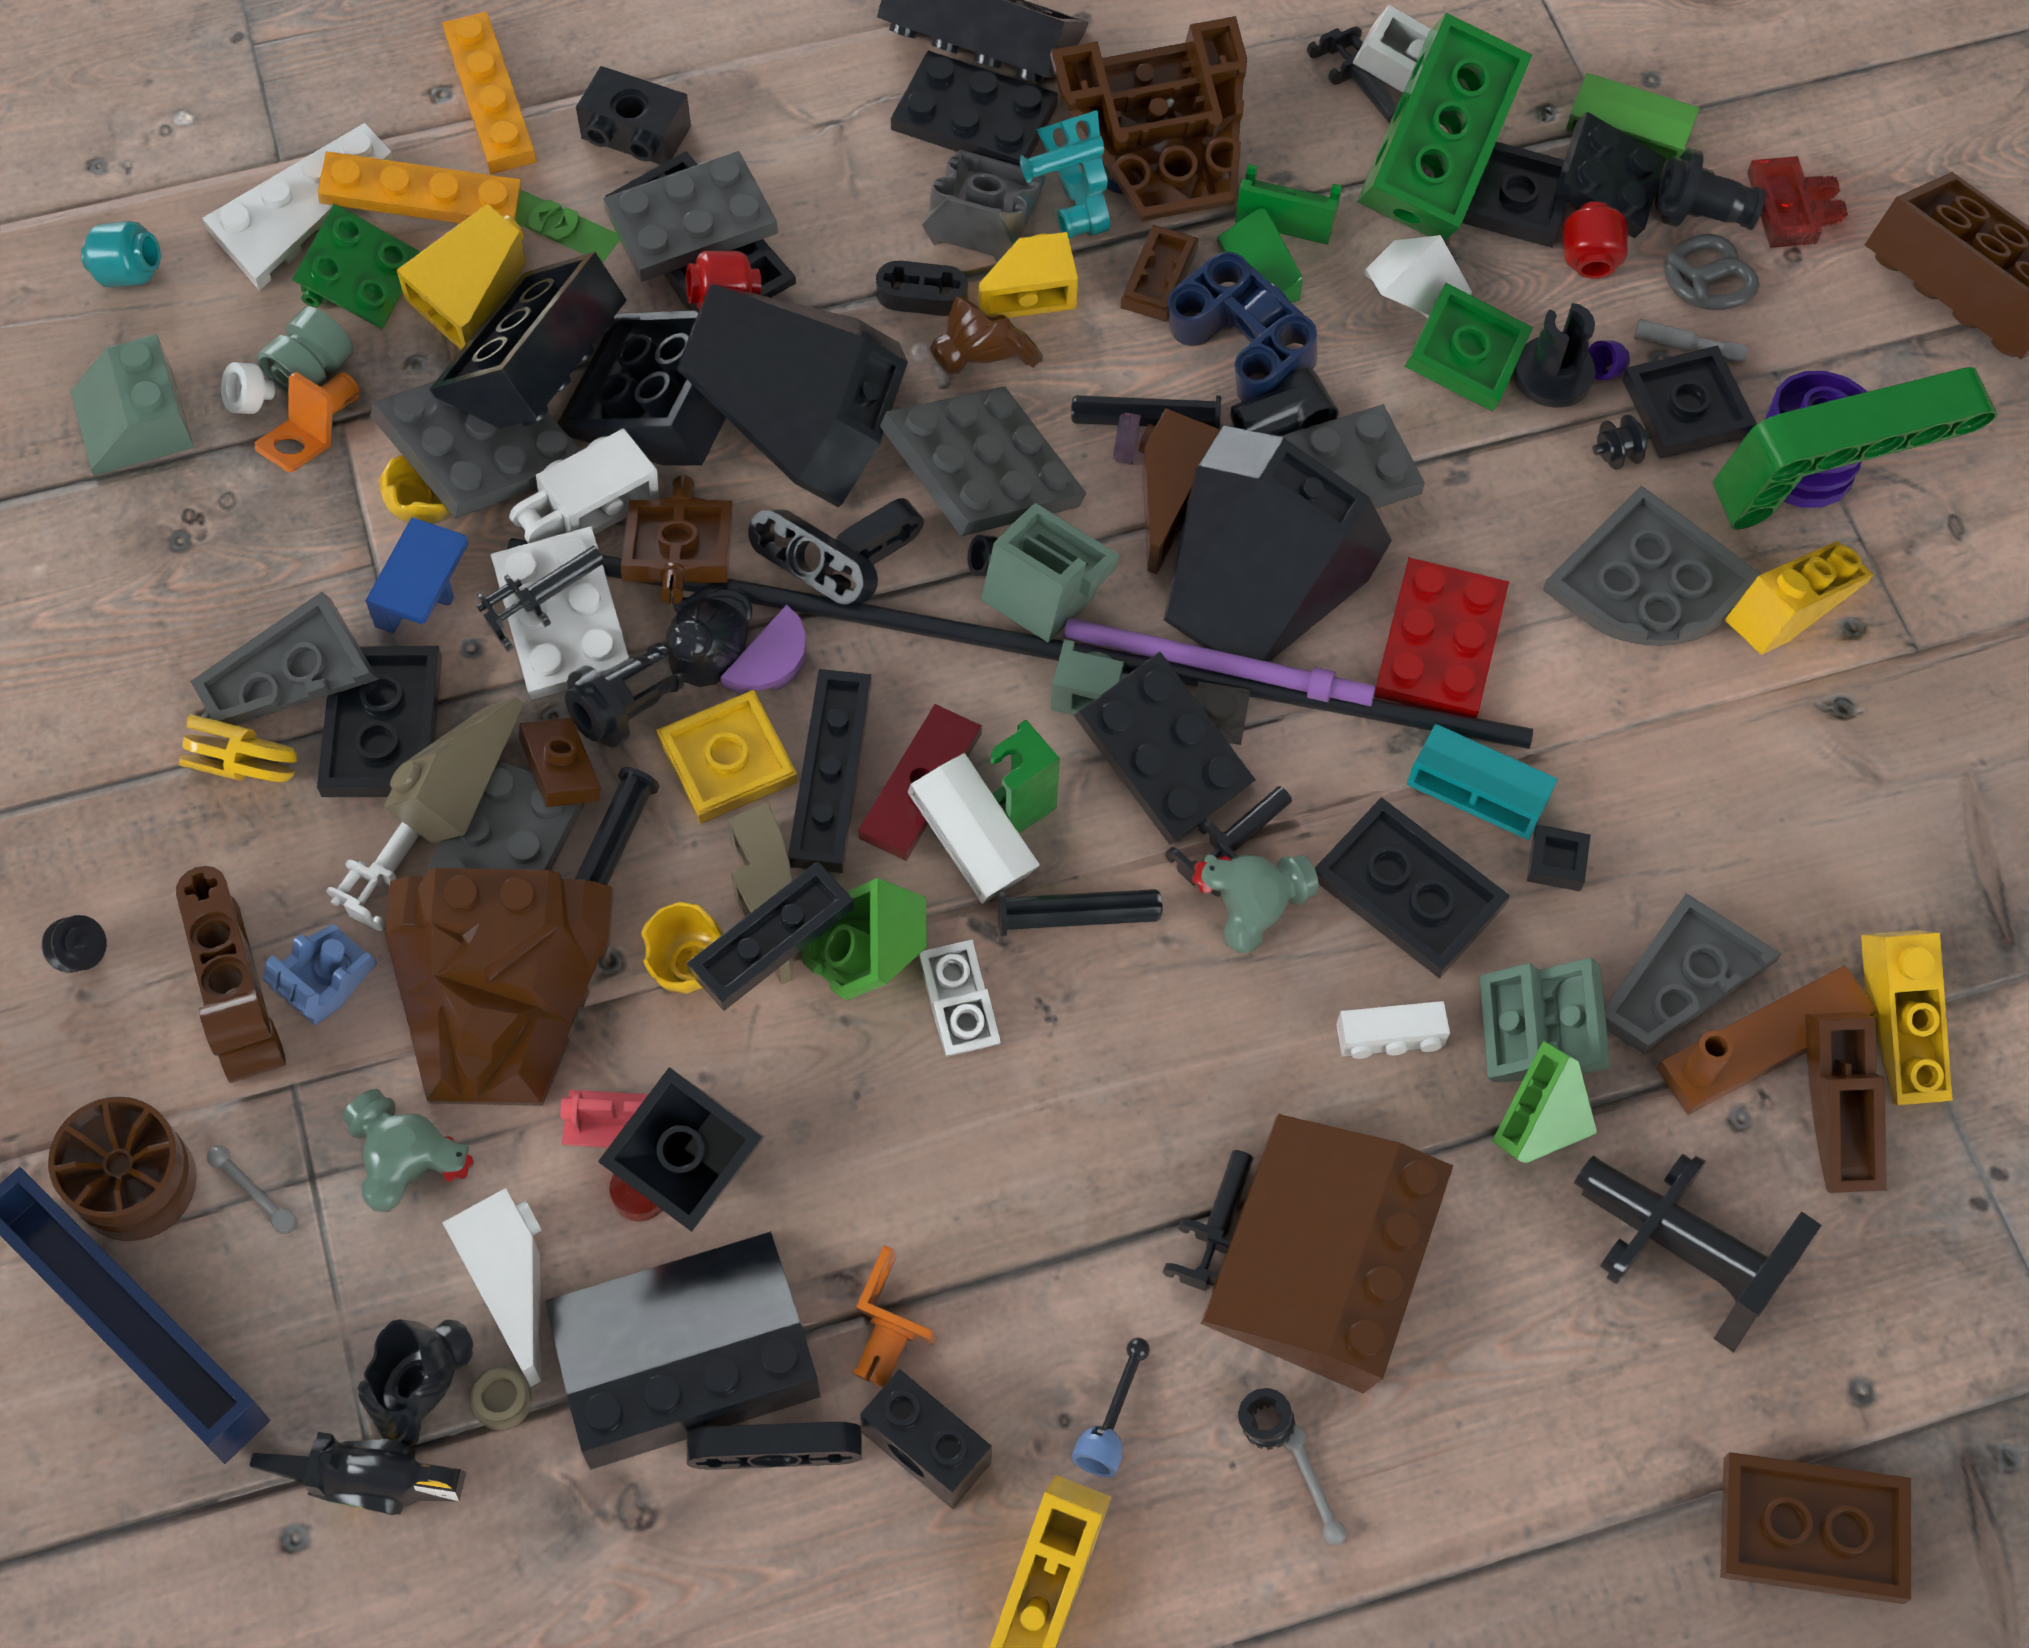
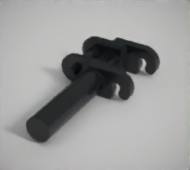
M1358 26L1343 32L1339 28L1321 35L1319 45L1314 41L1308 45L1307 53L1311 58L1320 57L1328 52L1331 54L1339 52L1345 61L1341 65L1340 72L1336 68L1329 72L1328 79L1330 82L1337 85L1352 78L1387 122H1391L1398 103L1374 75L1353 64L1363 44L1360 39L1362 30ZM1353 46L1357 52L1350 55L1345 48Z
M593 545L529 586V588L525 587L521 591L519 589L522 586L519 579L513 581L507 574L504 576L506 585L486 598L480 592L476 594L480 601L476 607L479 612L487 611L483 615L487 625L505 650L509 652L514 647L502 631L504 628L502 621L524 608L526 612L533 611L544 627L549 626L551 621L546 613H543L540 605L604 564L605 561L598 549ZM514 594L518 602L497 614L493 606Z
M1277 786L1224 833L1211 821L1204 819L1198 824V829L1203 835L1206 833L1210 835V844L1215 848L1210 854L1216 858L1227 856L1230 859L1237 857L1233 851L1240 848L1292 802V798L1283 787ZM1175 847L1168 849L1165 853L1168 861L1173 863L1176 860L1178 872L1195 886L1196 884L1193 883L1192 877L1195 873L1194 866L1198 861H1190ZM1211 891V893L1215 896L1219 897L1221 895L1220 891Z
M1240 1150L1232 1151L1207 1225L1191 1219H1182L1179 1223L1178 1229L1181 1232L1189 1233L1190 1230L1194 1231L1196 1239L1206 1242V1250L1200 1267L1192 1270L1178 1264L1166 1263L1163 1269L1165 1276L1173 1278L1174 1275H1178L1181 1283L1203 1291L1206 1284L1215 1285L1218 1273L1210 1271L1208 1268L1214 1251L1226 1254L1230 1241L1223 1239V1237L1229 1233L1254 1160L1250 1154Z

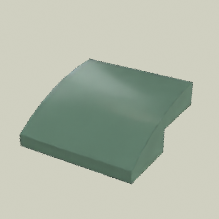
M1591 957L1541 970L1531 963L1479 975L1488 1079L1492 1082L1523 1081L1543 1041L1578 1060L1582 1074L1611 1068L1600 964Z

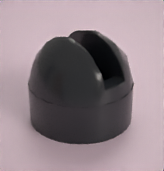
M977 535L972 539L968 549L967 561L973 575L986 577L993 544L998 537Z

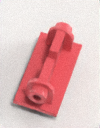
M569 1090L568 1097H563L561 1101L560 1116L562 1120H565L562 1145L608 1148L648 1094Z

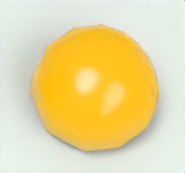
M400 455L389 460L379 478V490L388 510L398 519L407 523L411 517L431 524L443 521L450 514V511L405 457Z
M676 902L660 908L650 918L641 932L646 948V956L643 963L650 976L667 991L684 994L691 993L702 987L688 972L686 963L723 935L724 932L720 925L698 904Z

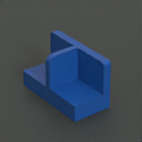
M411 517L365 600L375 628L394 634L402 618L424 624L427 622L436 603L446 606L451 605L454 594L449 579L468 546L467 537L464 534Z

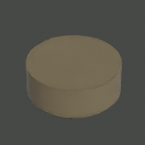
M497 1366L484 1371L476 1378L470 1390L469 1401L471 1409L480 1423L493 1430H507L520 1424L528 1415L532 1405V1392L526 1379L520 1372L510 1367Z

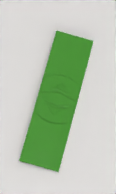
M521 190L516 219L518 225L584 255L596 252L602 262L605 261L620 241L616 232L578 216V212L567 207L563 209L560 204L554 201L543 200Z

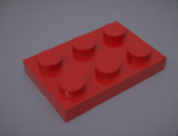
M1408 557L1374 697L1405 705L1477 718L1509 581Z

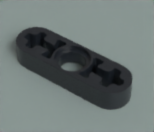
M762 510L751 519L748 536L751 546L758 554L840 604L863 603L874 595L878 585L877 571L872 562L788 510ZM775 524L774 531L785 539L792 538L790 542H774L775 534L770 531L771 525ZM810 542L818 546L821 554L820 564L814 571L805 562V549ZM835 570L840 572L852 571L851 579L856 582L855 589H850L851 581L841 574H833Z
M851 1422L708 1426L695 1428L687 1432V1465L696 1469L722 1470L843 1465L862 1459V1429L860 1425Z

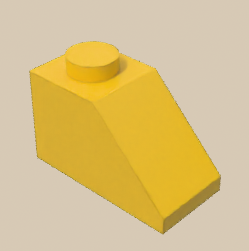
M1041 233L1032 237L1019 238L979 283V308L982 312L990 317L1004 315L1008 318L1076 309L1078 276L1068 233Z

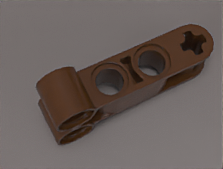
M210 866L195 867L187 871L179 879L176 885V897L204 1004L203 1007L199 1008L203 1030L213 1054L219 1056L229 1083H233L287 1065L275 1024L271 1017L269 1018L240 907L235 898L230 895L227 881L221 871ZM233 988H236V989L233 990L232 992L227 993V991H229V990H231V989H233Z

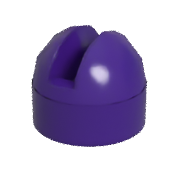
M1596 341L1588 349L1595 364L1594 379L1596 380L1616 379L1622 376L1625 369L1629 367V352L1623 344L1617 341ZM1612 365L1610 370L1608 371L1606 367Z

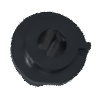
M1687 148L1680 158L1672 157L1668 161L1660 178L1655 197V207L1661 210L1660 214H1662L1663 224L1678 227L1686 215L1696 218L1704 216L1722 222L1738 223L1742 227H1746V229L1753 230L1765 203L1766 190L1756 186L1754 188L1746 187L1732 179L1715 175L1713 170L1703 168V153L1699 150Z
M1577 303L1571 304L1563 332L1556 327L1555 320L1557 315L1555 311L1549 309L1545 316L1544 328L1540 332L1539 337L1526 343L1515 367L1514 378L1518 388L1527 398L1537 404L1553 408L1571 406L1585 398L1592 387L1595 378V364L1588 352L1589 339L1594 333L1595 320L1587 308Z
M654 643L648 647L645 654L628 658L602 674L587 665L571 672L567 680L568 690L565 693V703L579 731L591 741H600L608 747H616L626 741L630 736L628 720L655 705L664 694L669 691L677 692L684 686L683 673L680 671L664 678L634 697L624 682L670 655L669 650L660 643Z

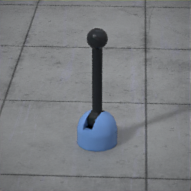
M1140 1337L1131 1339L1127 1344L1126 1351L1129 1358L1103 1425L1092 1426L1083 1431L1071 1455V1460L1075 1465L1086 1472L1100 1477H1114L1122 1460L1123 1445L1121 1438L1114 1431V1427L1139 1362L1146 1359L1150 1353L1148 1342Z

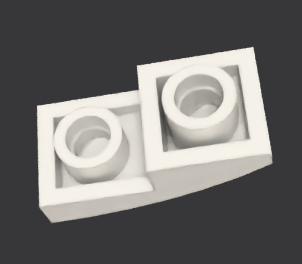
M973 939L922 951L918 958L945 1056L949 1057L1000 1045L1001 1041L988 989L984 987Z

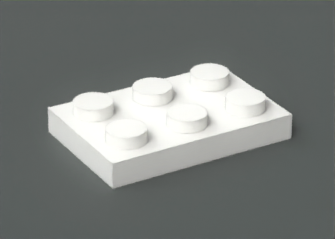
M592 526L492 553L491 558L499 588L506 585L504 576L507 574L513 581L517 579L521 581L520 591L525 587L529 588V586L594 545L598 549ZM603 564L540 605L543 613L545 612L551 621L549 626L544 627L533 611L526 612L524 608L508 617L526 688L531 700L568 690L567 680L569 674L582 666L593 667L602 674L629 658ZM514 594L503 600L505 610L518 602Z

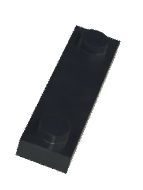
M819 669L788 853L791 868L808 869L818 861L828 872L843 873L872 688L871 674Z

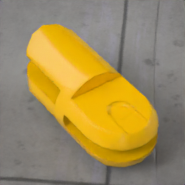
M189 714L187 717V728L229 738V741L204 735H185L182 742L183 749L222 759L224 762L202 756L183 755L179 758V766L238 781L249 776L272 782H288L294 776L296 771L290 767L255 758L294 763L298 761L294 748L259 739L252 729Z

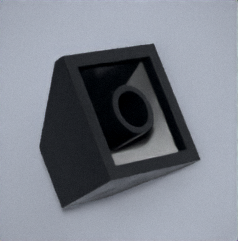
M669 1067L598 1162L692 1232L730 1185L765 1136L719 1101Z

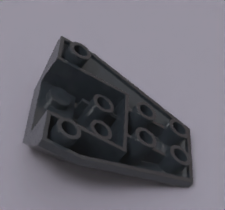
M711 284L701 304L677 370L794 484L839 507L844 503L881 442L884 431L881 429L880 424L885 413L892 410L908 361L898 341L858 318Z
M1223 426L1195 470L1163 620L1204 648L1270 662L1367 583L1392 540L1368 495L1283 437Z

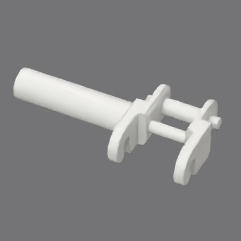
M402 822L370 868L366 867V863L362 860L358 862L347 860L345 866L348 868L349 873L337 889L328 887L326 890L328 896L332 898L331 903L335 906L343 905L349 917L377 931H383L386 922L379 916L373 918L368 909L364 908L363 905L376 886L380 888L384 886L389 887L390 881L397 879L394 874L395 870L420 834ZM360 877L369 883L357 899L348 893Z

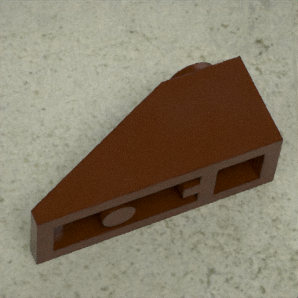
M1165 409L1156 426L1152 424L1147 426L1138 450L1144 454L1142 480L1147 571L1156 575L1184 524L1187 502L1196 467L1220 430L1169 409Z

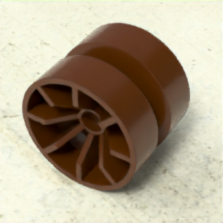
M119 1096L98 1099L73 1112L56 1132L48 1157L50 1179L60 1198L93 1230L115 1240L138 1241L162 1233L180 1219L188 1208L195 1192L196 1166L189 1148L159 1111L143 1101L130 1097Z

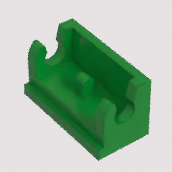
M1248 164L1246 178L1242 179L1239 189L1235 223H1238L1252 212L1265 207L1280 234L1328 245L1339 209L1342 185L1332 184L1330 197L1258 181L1256 180L1258 166Z
M1027 720L1017 725V732L997 744L990 756L991 764H997L1002 762L1005 756L1011 755V771L1003 778V786L997 789L993 796L1000 806L1006 801V815L1018 833H1021L1057 808L1060 757Z

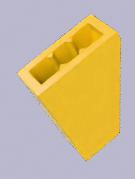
M487 203L397 269L405 301L460 350L513 287L526 264L522 244L524 234L520 226L509 215L501 216Z

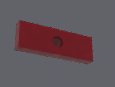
M934 704L858 829L859 839L907 861L928 826V822L908 794L910 785L963 753L968 757L982 734V725Z

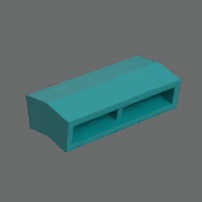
M1435 724L1414 762L1406 785L1524 839L1530 840L1554 791L1558 778Z

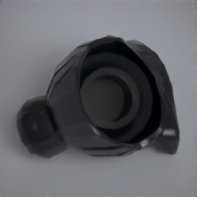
M728 582L704 586L691 596L683 597L682 601L678 604H674L672 597L673 608L677 614L672 619L671 625L668 626L665 647L670 653L668 660L672 674L678 671L683 673L684 683L697 687L717 684L721 681V676L745 651L747 626L752 616V605L748 594L740 586Z
M398 1319L391 1321L379 1333L374 1344L373 1358L364 1372L365 1380L359 1383L357 1389L361 1403L383 1439L399 1441L409 1446H415L419 1441L421 1421L445 1396L451 1385L455 1369L467 1365L473 1356V1341L465 1325L457 1320H444L432 1329L420 1322Z

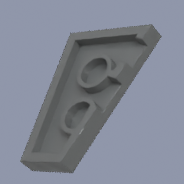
M320 592L190 682L212 720L236 725L379 679L331 598Z
M1686 893L1605 1007L1606 1028L1609 1032L1645 1054L1776 963L1781 953Z

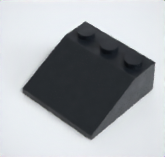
M699 310L616 314L614 317L616 319L615 324L604 335L558 421V424L571 438L592 443L600 437H608L624 428L652 463L662 466H702L726 417L677 370Z

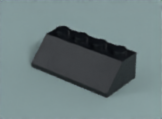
M881 0L877 18L891 22L889 28L891 32L914 39L917 32L933 37L931 45L952 53H958L959 47L976 52L974 56V61L999 69L1002 62L1018 67L1017 76L1043 84L1045 77H1056L1050 56L1051 50L1078 45L1088 25L1087 21L1027 0Z
M596 252L525 272L429 390L435 398L498 428L522 423L523 426L532 425L547 414L548 403L556 393L568 386L571 382L570 374L577 365L593 353V344L599 336L615 324L616 319L614 317L627 299Z

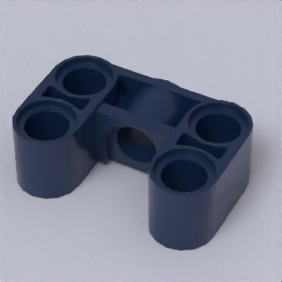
M1223 252L1213 256L1177 285L1169 295L1168 308L1171 333L1181 344L1188 346L1200 345L1226 325L1230 329L1233 326L1236 327L1251 342L1241 350L1235 360L1236 390L1241 402L1276 390L1282 380L1290 374L1305 368L1314 369L1316 366L1317 330L1315 324L1294 306L1276 285L1268 282L1244 257L1237 253ZM1224 282H1234V283H1236V284H1234V285H1232V286H1227V287L1220 285V284H1222V283H1224ZM1192 311L1199 312L1198 315L1191 317L1183 315ZM1293 343L1303 345V347L1298 349H1291L1286 346ZM1258 373L1267 376L1259 380L1249 378V376Z

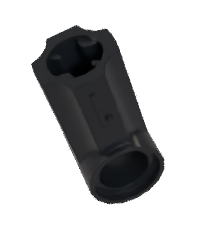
M1305 368L1283 379L1278 389L1231 406L1230 417L1234 428L1279 437L1337 419L1339 412L1316 371Z

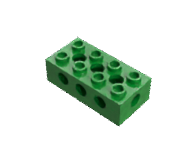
M1445 13L1427 35L1357 202L1426 236L1441 235L1444 241L1460 228L1532 58V54ZM1440 124L1447 129L1448 133L1441 128ZM1421 166L1428 170L1431 177L1423 172Z

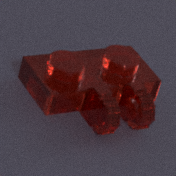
M1798 156L1751 160L1747 171L1751 188L1756 186L1766 190L1765 203L1760 217L1770 248L1817 244L1822 233V226L1836 225L1848 216L1845 201H1841V199L1831 201L1832 198L1834 199L1841 192L1837 177L1833 175L1805 177Z

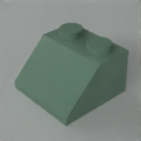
M157 334L107 347L71 390L91 471L94 476L194 448L173 371Z

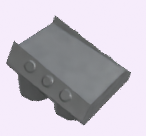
M959 150L948 160L945 177L937 178L932 184L929 211L922 226L933 245L938 241L946 242L994 256L998 263L1020 238L1046 178L1044 175L1033 178L1032 182L1028 184L1023 176L1021 166Z

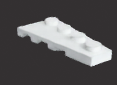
M365 123L202 218L208 233L259 291L272 280L270 273L283 261L289 264L302 252L300 245L316 230L321 228L333 206L319 204L318 198L325 151L394 161L389 148Z

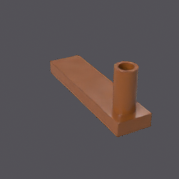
M1844 965L1721 1030H1711L1704 1033L1698 1042L1661 1060L1656 1069L1687 1115L1807 1053L1805 1014L1862 1012L1873 1016L1877 1009Z

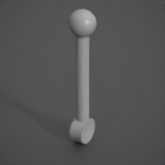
M219 1145L210 1148L207 1154L208 1163L213 1167L222 1168L272 1218L271 1223L276 1232L289 1234L295 1229L297 1221L294 1214L288 1209H279L230 1160V1152L226 1147Z
M1294 1425V1434H1291L1289 1436L1290 1440L1287 1443L1286 1441L1283 1442L1282 1445L1287 1450L1293 1451L1324 1522V1539L1331 1545H1339L1346 1539V1528L1342 1523L1335 1520L1304 1449L1306 1441L1305 1431L1301 1427Z

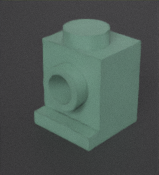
M1064 639L1052 683L1051 710L1075 715L1129 674L1123 673V661L1113 660L1110 656L1100 652H1089L1086 654L1074 651L1075 641Z

